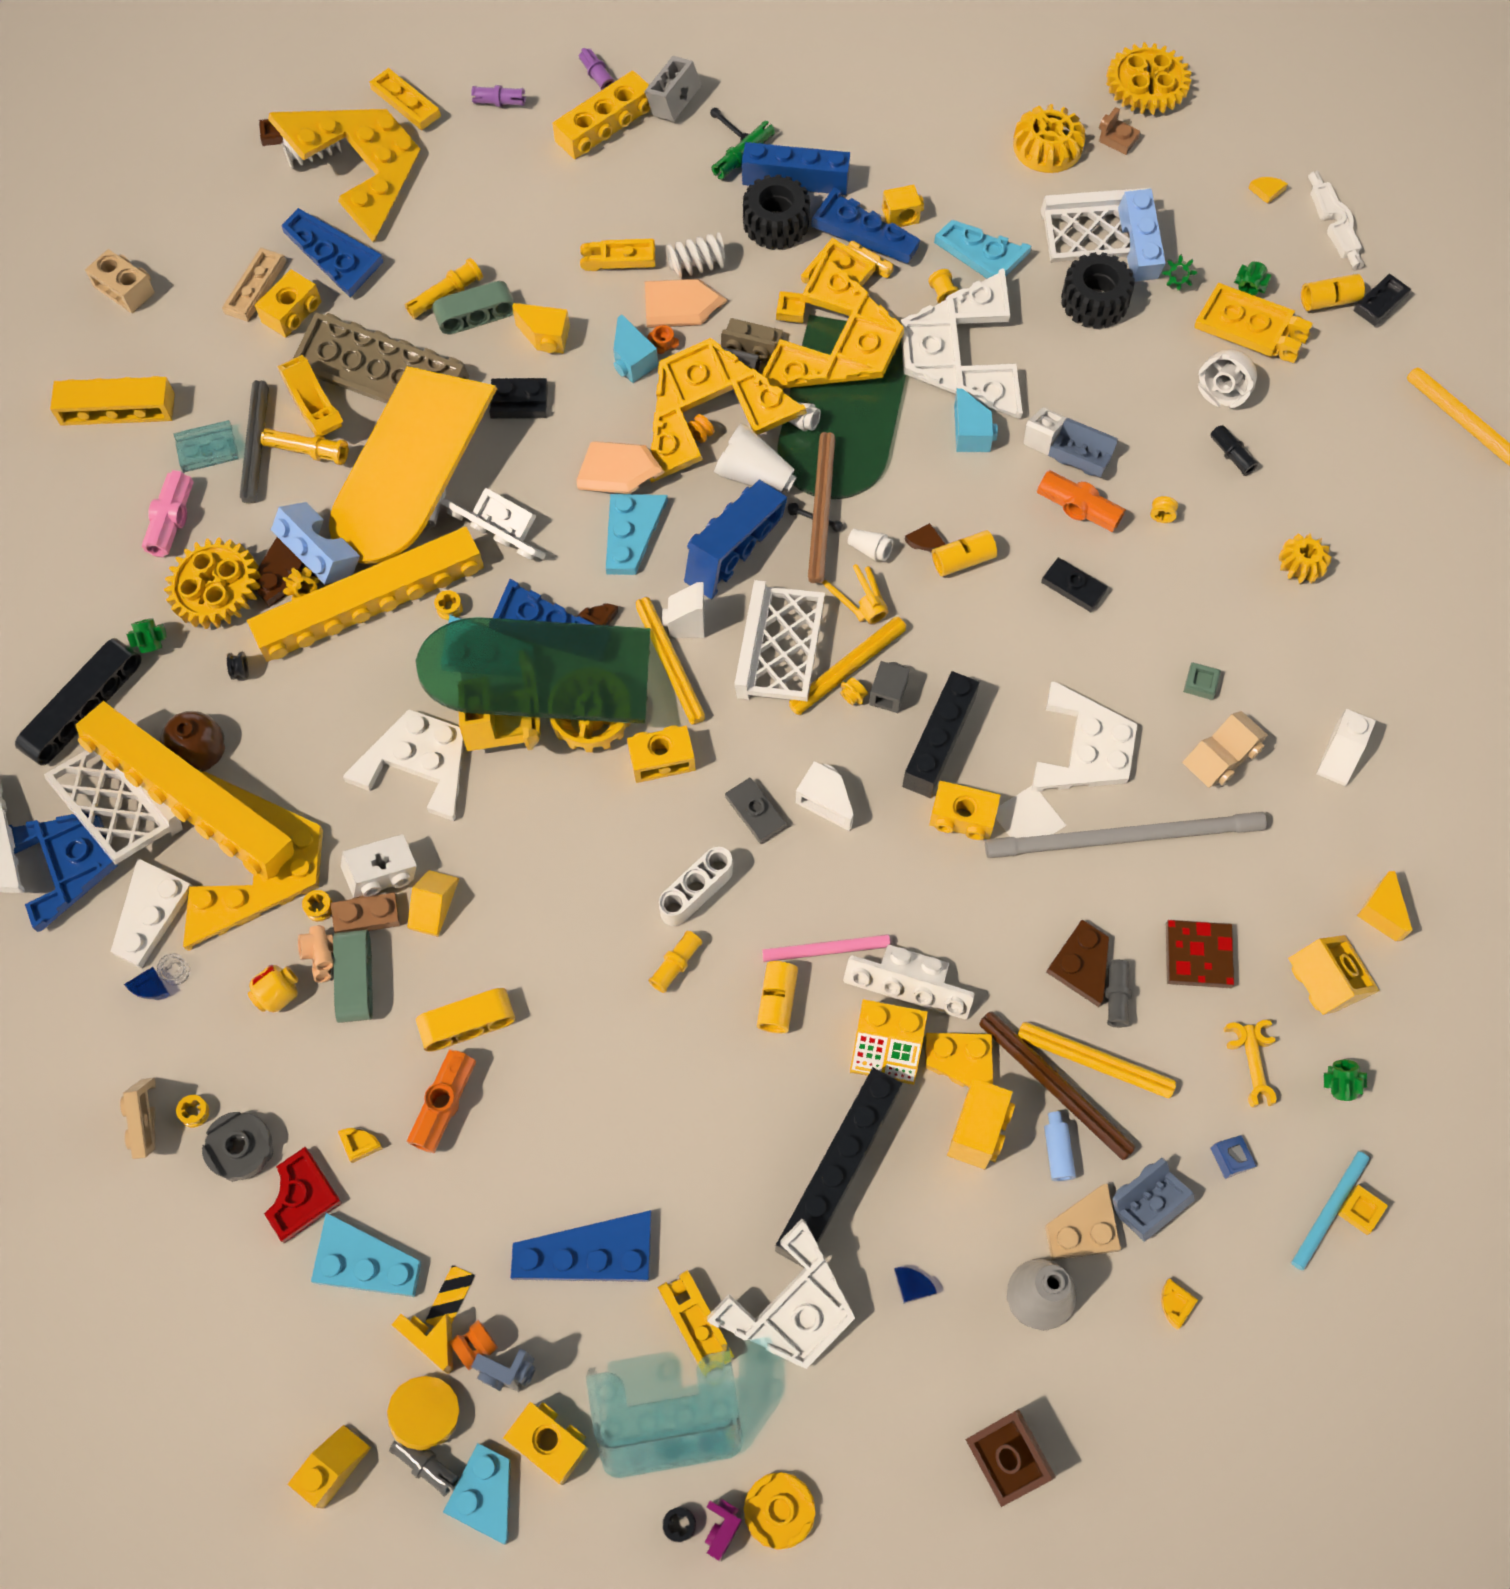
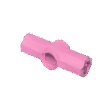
M172 470L171 473H167L159 498L153 499L149 507L150 524L143 540L142 548L145 552L156 557L164 558L165 555H169L177 529L183 528L186 523V503L194 482L190 476L181 471Z

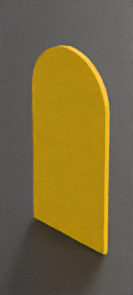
M407 366L333 504L329 518L331 539L343 538L360 555L358 563L364 564L386 561L411 546L426 527L497 390L496 386Z

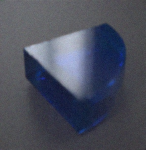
M154 967L124 984L133 995L143 999L161 1000L171 996Z
M908 1267L894 1268L903 1304L937 1295L934 1284L922 1273Z

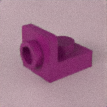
M720 1498L717 1504L709 1501L706 1508L724 1518L722 1525L715 1522L705 1543L710 1546L707 1554L721 1562L742 1520L736 1517L739 1509Z

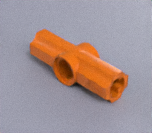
M1051 470L1046 472L1037 489L1038 494L1063 506L1064 512L1072 519L1081 521L1086 518L1111 532L1116 530L1126 509L1099 496L1098 490L1090 483L1078 482L1076 484Z
M449 1049L433 1085L428 1087L425 1092V1102L409 1134L408 1144L425 1152L435 1153L450 1118L458 1111L459 1099L476 1064L475 1059L457 1050ZM449 1095L450 1098L447 1105L441 1108L434 1107L437 1097Z

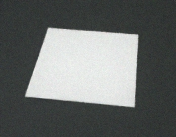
M1032 786L1006 801L997 809L996 819L1010 837L1021 838L1050 835L1066 826L1040 792L1032 791Z

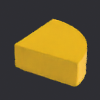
M1260 177L1252 180L1248 189L1268 204L1286 190L1288 183L1274 177Z
M346 1128L338 1131L351 1163L383 1149L380 1142L369 1132L355 1128Z
M1169 1278L1162 1289L1161 1303L1167 1320L1178 1330L1198 1299Z

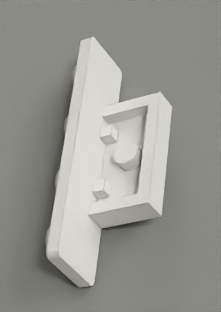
M485 488L473 512L453 501L442 498L440 503L448 507L446 513L461 521L463 517H466L472 521L470 524L472 528L484 534L487 530L495 534L493 539L509 547L510 543L519 547L517 553L530 560H533L534 556L544 559L546 556L542 551L524 542L536 515L494 491Z
M889 944L881 964L851 955L843 979L844 983L961 1019L968 1018L975 995L972 991L944 983L949 967L948 962Z

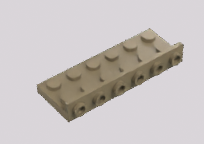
M315 312L293 357L294 359L303 355L308 360L316 378L386 404L407 366L463 379H469L470 377L464 367V363L456 358L449 357V359H445L431 349L425 348L424 351L420 350L406 340L395 341L381 331L370 332L356 322H351L350 324L342 322L339 317L330 313L323 315Z

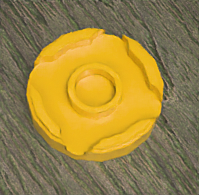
M421 1376L409 1379L401 1384L390 1398L387 1419L392 1435L396 1441L405 1447L421 1451L430 1449L439 1443H444L456 1429L460 1411L458 1398L450 1385L439 1378Z
M782 1472L767 1474L757 1480L747 1493L743 1508L745 1524L752 1537L763 1546L776 1550L792 1548L803 1541L812 1529L815 1518L814 1498L807 1485L796 1476Z

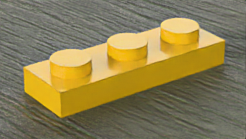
M387 68L369 81L371 90L421 131L441 117L440 109L390 68Z

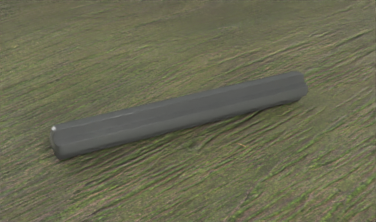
M255 380L251 388L239 495L244 503H255L257 500L263 446L261 444V434L264 432L269 390L267 382L264 380Z

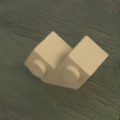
M1242 711L1233 713L1212 737L1201 740L1182 763L1207 787L1210 788L1219 783L1223 786L1235 774L1234 770L1248 757L1254 759L1264 749L1265 745L1262 742L1268 737V734Z

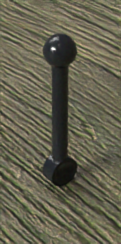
M714 107L711 109L710 115L713 118H718L740 137V142L749 135L748 133H742L723 117L718 108Z
M796 503L788 505L787 509L790 515L799 514L813 520V513L800 509ZM829 520L828 526L832 527L834 531L839 532L843 529L841 521Z

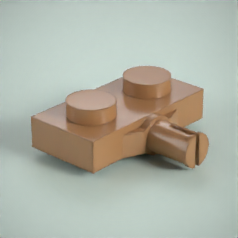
M395 892L370 897L359 896L350 900L331 903L334 933L365 929L372 931L400 926Z

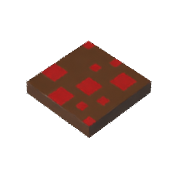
M1167 920V984L1232 988L1234 986L1232 924Z

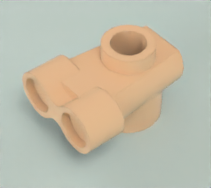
M312 926L309 929V933L298 935V952L300 960L312 959L314 981L322 983L330 980L332 977L330 969L334 966L332 959L333 936L332 934L326 935L324 926Z

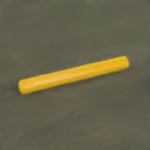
M1414 368L1408 374L1407 380L1510 466V443L1421 368Z
M650 598L638 599L635 603L636 609L689 722L695 725L704 721L705 713Z
M894 617L813 681L810 684L808 702L790 700V709L796 715H801L905 632V622L900 617Z
M1023 1022L1017 1035L1028 1044L1165 1098H1170L1175 1091L1176 1081L1028 1022Z

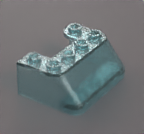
M729 1344L722 1345V1352L708 1354L700 1360L696 1371L699 1394L627 1406L625 1386L618 1375L612 1372L597 1373L596 1367L588 1369L586 1382L593 1431L602 1467L608 1475L614 1478H624L729 1459L740 1452L743 1446V1433Z

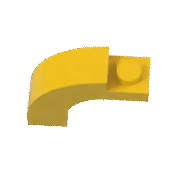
M303 355L277 366L295 404L315 436H324L343 427L341 424L343 420L339 411L327 399L308 360Z

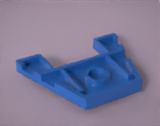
M74 814L59 816L53 821L40 823L38 820L17 827L8 825L12 829L14 838V854L35 844H41L55 885L54 891L25 904L32 928L37 932L44 930L118 866V864H114ZM95 815L93 825L105 828L101 816Z

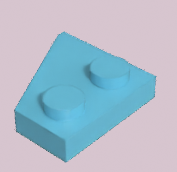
M477 1443L443 1513L506 1545L509 1540L508 1508L510 1507L509 1479L511 1460Z

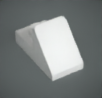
M1043 407L1028 420L1024 445L1048 455L1066 417Z

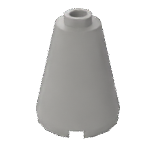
M1035 1259L1023 1263L1013 1272L1008 1283L1007 1301L1011 1312L1020 1323L1034 1329L1047 1331L1059 1327L1069 1319L1076 1305V1289L1072 1278L1060 1265L1045 1259Z

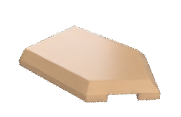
M700 279L645 281L647 328L660 325L669 327L702 325L715 309L721 308L727 302L725 297Z
M593 441L589 445L577 477L578 490L631 494L640 488V484L651 477L657 478L664 471L646 445Z

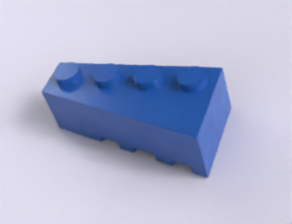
M760 479L752 487H746L734 503L730 502L720 516L712 518L700 534H694L689 540L684 582L690 586L697 582H703L704 595L712 600L718 593L716 589L717 584L721 580L727 582L734 574L732 570L737 565L738 560L745 561L751 555L756 540L761 543L782 519L787 496Z

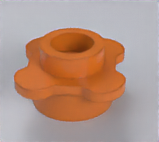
M666 325L655 327L647 336V339L657 348V354H663L670 348H677L679 346V339L674 337L672 328Z

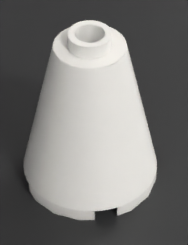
M740 423L731 436L725 452L723 451L714 473L753 486L760 479L780 493L783 490L789 492L797 478L792 475L795 469L751 428Z

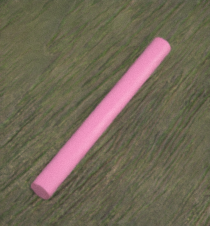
M888 934L762 949L763 962L887 948V945H890V937Z

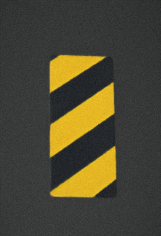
M452 1265L425 1322L436 1326L442 1317L447 1314L451 1317L452 1323L475 1277L474 1274Z

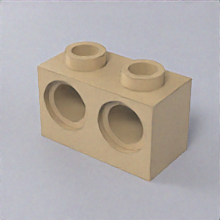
M109 249L85 269L94 288L130 313L135 312L155 294L150 283L152 279L143 268L139 267L137 269L124 255L120 254L118 256Z

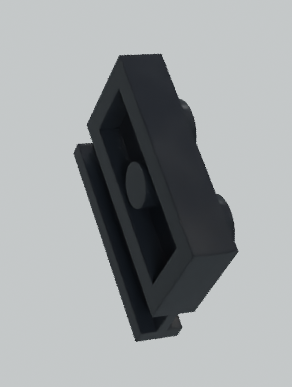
M491 378V385H495L497 388L490 402L489 413L491 419L547 417V378Z

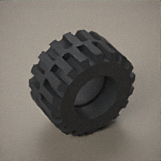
M775 174V177L767 175L764 176L763 180L758 178L754 181V185L747 187V192H744L743 224L745 233H748L751 241L756 240L757 245L761 246L764 244L768 249H772V247L783 249V246L786 245L788 247L794 246V241L799 243L802 240V235L807 234L810 197L807 195V189L801 187V183L798 180L792 181V177L786 176L784 178Z
M1093 252L1087 257L1084 254L1079 257V260H1074L1071 263V267H1068L1061 294L1062 308H1065L1066 315L1073 316L1072 321L1075 323L1081 322L1082 326L1087 328L1088 325L1093 326L1094 329H1099L1102 325L1107 328L1111 326L1112 322L1116 324L1121 320V317L1126 315L1134 290L1135 278L1132 277V270L1127 269L1128 264L1125 261H1118L1119 257L1115 255L1110 257L1107 256L1108 253L1102 252L1101 255H1097L1096 252ZM1091 289H1099V290H1102V291H1104V292H1097V291H1093V290H1091Z

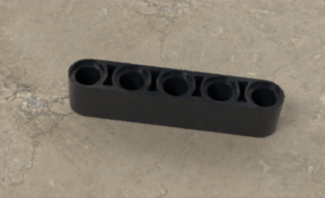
M117 638L108 640L20 732L15 741L16 749L41 766L50 763L77 735L76 724L101 702H107L136 672L142 661L141 655Z

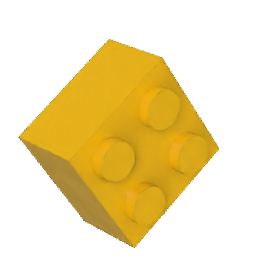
M973 1078L966 1094L947 1156L984 1170L989 1161L995 1162L997 1156L1000 1155L1005 1140V1135L1000 1134V1131L1006 1130L1015 1108V1104L1010 1102L1013 1091Z

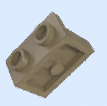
M730 318L727 329H723L721 333V346L760 355V361H769L779 339H783V330Z

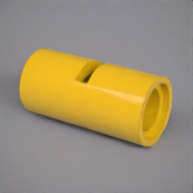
M1352 274L1304 283L1301 288L1302 305L1306 311L1359 302L1365 293L1363 278L1360 274Z
M988 530L932 549L933 563L941 577L997 557L996 543Z
M782 961L767 963L757 1028L771 1033H787L789 1031L798 975L797 966Z

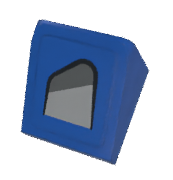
M1242 1135L1217 1142L1210 1148L1225 1179L1256 1167Z

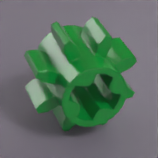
M1182 254L1179 255L1178 261L1175 263L1168 259L1167 262L1171 268L1162 272L1163 275H1169L1170 278L1166 285L1169 286L1175 283L1177 284V290H1180L1181 284L1185 282L1191 286L1192 281L1189 279V276L1197 274V270L1190 269L1193 259L1185 262L1183 261ZM1178 265H1182L1183 270L1188 271V274H1184L1182 279H1177V274H1172V271H1175Z
M1255 261L1249 263L1248 267L1244 264L1241 265L1234 283L1239 284L1238 288L1240 291L1255 296L1258 291L1263 294L1265 293L1272 275L1267 274V267L1263 263Z
M154 618L140 620L131 624L133 631H129L126 634L130 648L138 646L140 653H147L162 648L161 641L167 638L163 624L156 625Z
M1337 1060L1332 1066H1328V1072L1324 1073V1088H1331L1332 1096L1338 1100H1355L1358 1098V1094L1363 1095V1088H1367V1073L1360 1072V1066L1354 1061Z

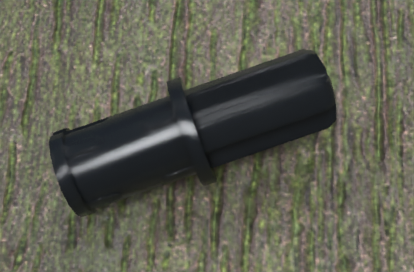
M1217 426L1211 432V438L1225 453L1224 457L1226 459L1230 458L1244 476L1249 475L1257 468L1259 463L1243 447L1244 443L1242 441L1238 442L1225 426Z

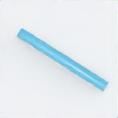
M1360 1151L1356 1153L1293 1258L1291 1264L1297 1269H1305L1370 1160L1365 1153Z

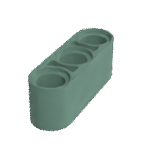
M494 281L439 298L432 305V309L441 332L450 335L511 316L513 314L512 306L514 300L505 282Z
M365 929L334 933V1008L336 1020L338 1023L372 1020V954L369 931Z

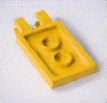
M1218 283L1196 319L1194 328L1270 357L1272 355L1277 356L1278 354L1281 360L1295 363L1302 343L1305 344L1310 336L1309 331L1313 323L1294 316L1295 310Z

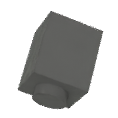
M881 661L870 691L869 705L898 713L908 683L910 669L897 662L887 663Z

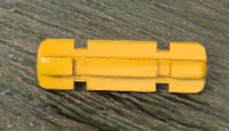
M850 241L847 247L874 263L879 275L888 278L894 270L892 262L886 259L882 260L883 257L866 247L861 248L862 245Z

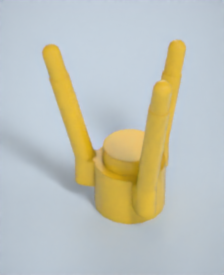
M857 564L853 565V569L866 593V596L859 601L860 608H857L827 580L823 581L822 584L848 607L860 622L866 619L868 624H875L886 617L889 612L869 566L865 567L870 586Z

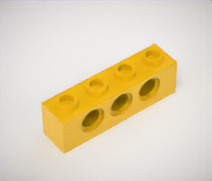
M630 71L552 122L555 142L574 160L587 153L591 148L607 140L611 135L650 111L651 108L644 92L649 84L636 72Z

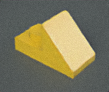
M400 1314L391 1324L447 1374L453 1370V1348L449 1342L452 1340L450 1316L445 1314L428 1335L425 1333L429 1327L415 1315L408 1319L403 1314Z

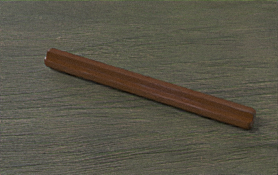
M990 1011L980 1020L979 1025L988 1034H992V1038L1121 1160L1127 1159L1134 1152L1135 1145L996 1014Z

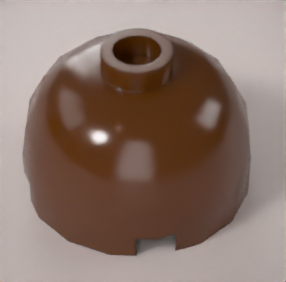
M185 711L176 714L166 723L161 733L160 743L197 770H209L219 762L225 752V736L221 727L209 715L199 711Z

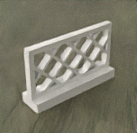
M1151 188L1046 195L1041 207L1042 220L1045 221L1050 263L1079 260L1080 256L1085 254L1088 257L1093 252H1096L1097 255H1101L1102 252L1108 253L1107 256L1110 257L1113 255L1127 257L1130 248H1127L1128 246L1130 247V238L1118 230L1121 227V222L1119 221L1113 227L1103 218L1106 215L1114 214L1120 219L1118 207L1126 191ZM1087 216L1094 223L1087 229L1078 223L1077 220L1080 217ZM1061 218L1068 224L1060 231L1052 225V219ZM1097 225H1100L1109 232L1104 240L1092 233ZM1071 227L1083 234L1077 242L1066 235V232ZM1112 236H1115L1124 245L1121 248L1114 249L1107 242ZM1088 238L1097 244L1098 247L1095 250L1087 251L1081 246V243ZM1060 239L1072 247L1068 252L1056 253L1055 245Z
M754 580L734 684L737 699L749 700L750 695L808 702L825 603L824 592L767 587L766 581ZM772 597L785 598L789 604L776 611L771 605ZM806 600L817 601L816 609L807 615L799 607ZM794 609L801 619L789 626L782 616ZM777 620L784 630L771 637L766 628ZM807 624L811 628L812 634L801 641L794 631ZM790 635L797 644L784 652L777 642ZM773 646L780 656L767 664L761 655L762 652ZM802 649L808 656V660L797 667L789 657ZM785 661L792 671L779 678L772 669ZM767 672L775 681L768 687L756 686L757 679ZM798 676L803 682L802 691L789 690L785 683Z
M85 750L44 774L48 783L115 865L168 832L171 836H174L183 830L181 821L173 814L169 806L165 803L161 805L156 803L142 786H133L119 769L108 770V766L104 762L102 770L85 768L87 761L98 755L94 751L90 753ZM66 773L77 774L74 786L60 784L56 779ZM83 775L99 777L97 788L81 787ZM105 778L120 779L121 785L119 790L103 789ZM78 794L94 795L92 806H78L76 804ZM100 796L117 798L114 809L98 808ZM123 799L137 800L139 802L137 812L120 810ZM95 815L111 816L109 828L95 827L93 825ZM118 817L135 819L132 831L115 829ZM140 820L154 821L159 826L149 833L138 832ZM113 836L130 838L128 846L115 852L111 847Z

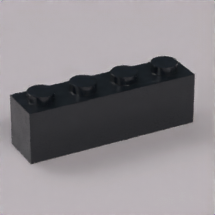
M951 671L905 770L902 787L931 799L976 699L979 681Z

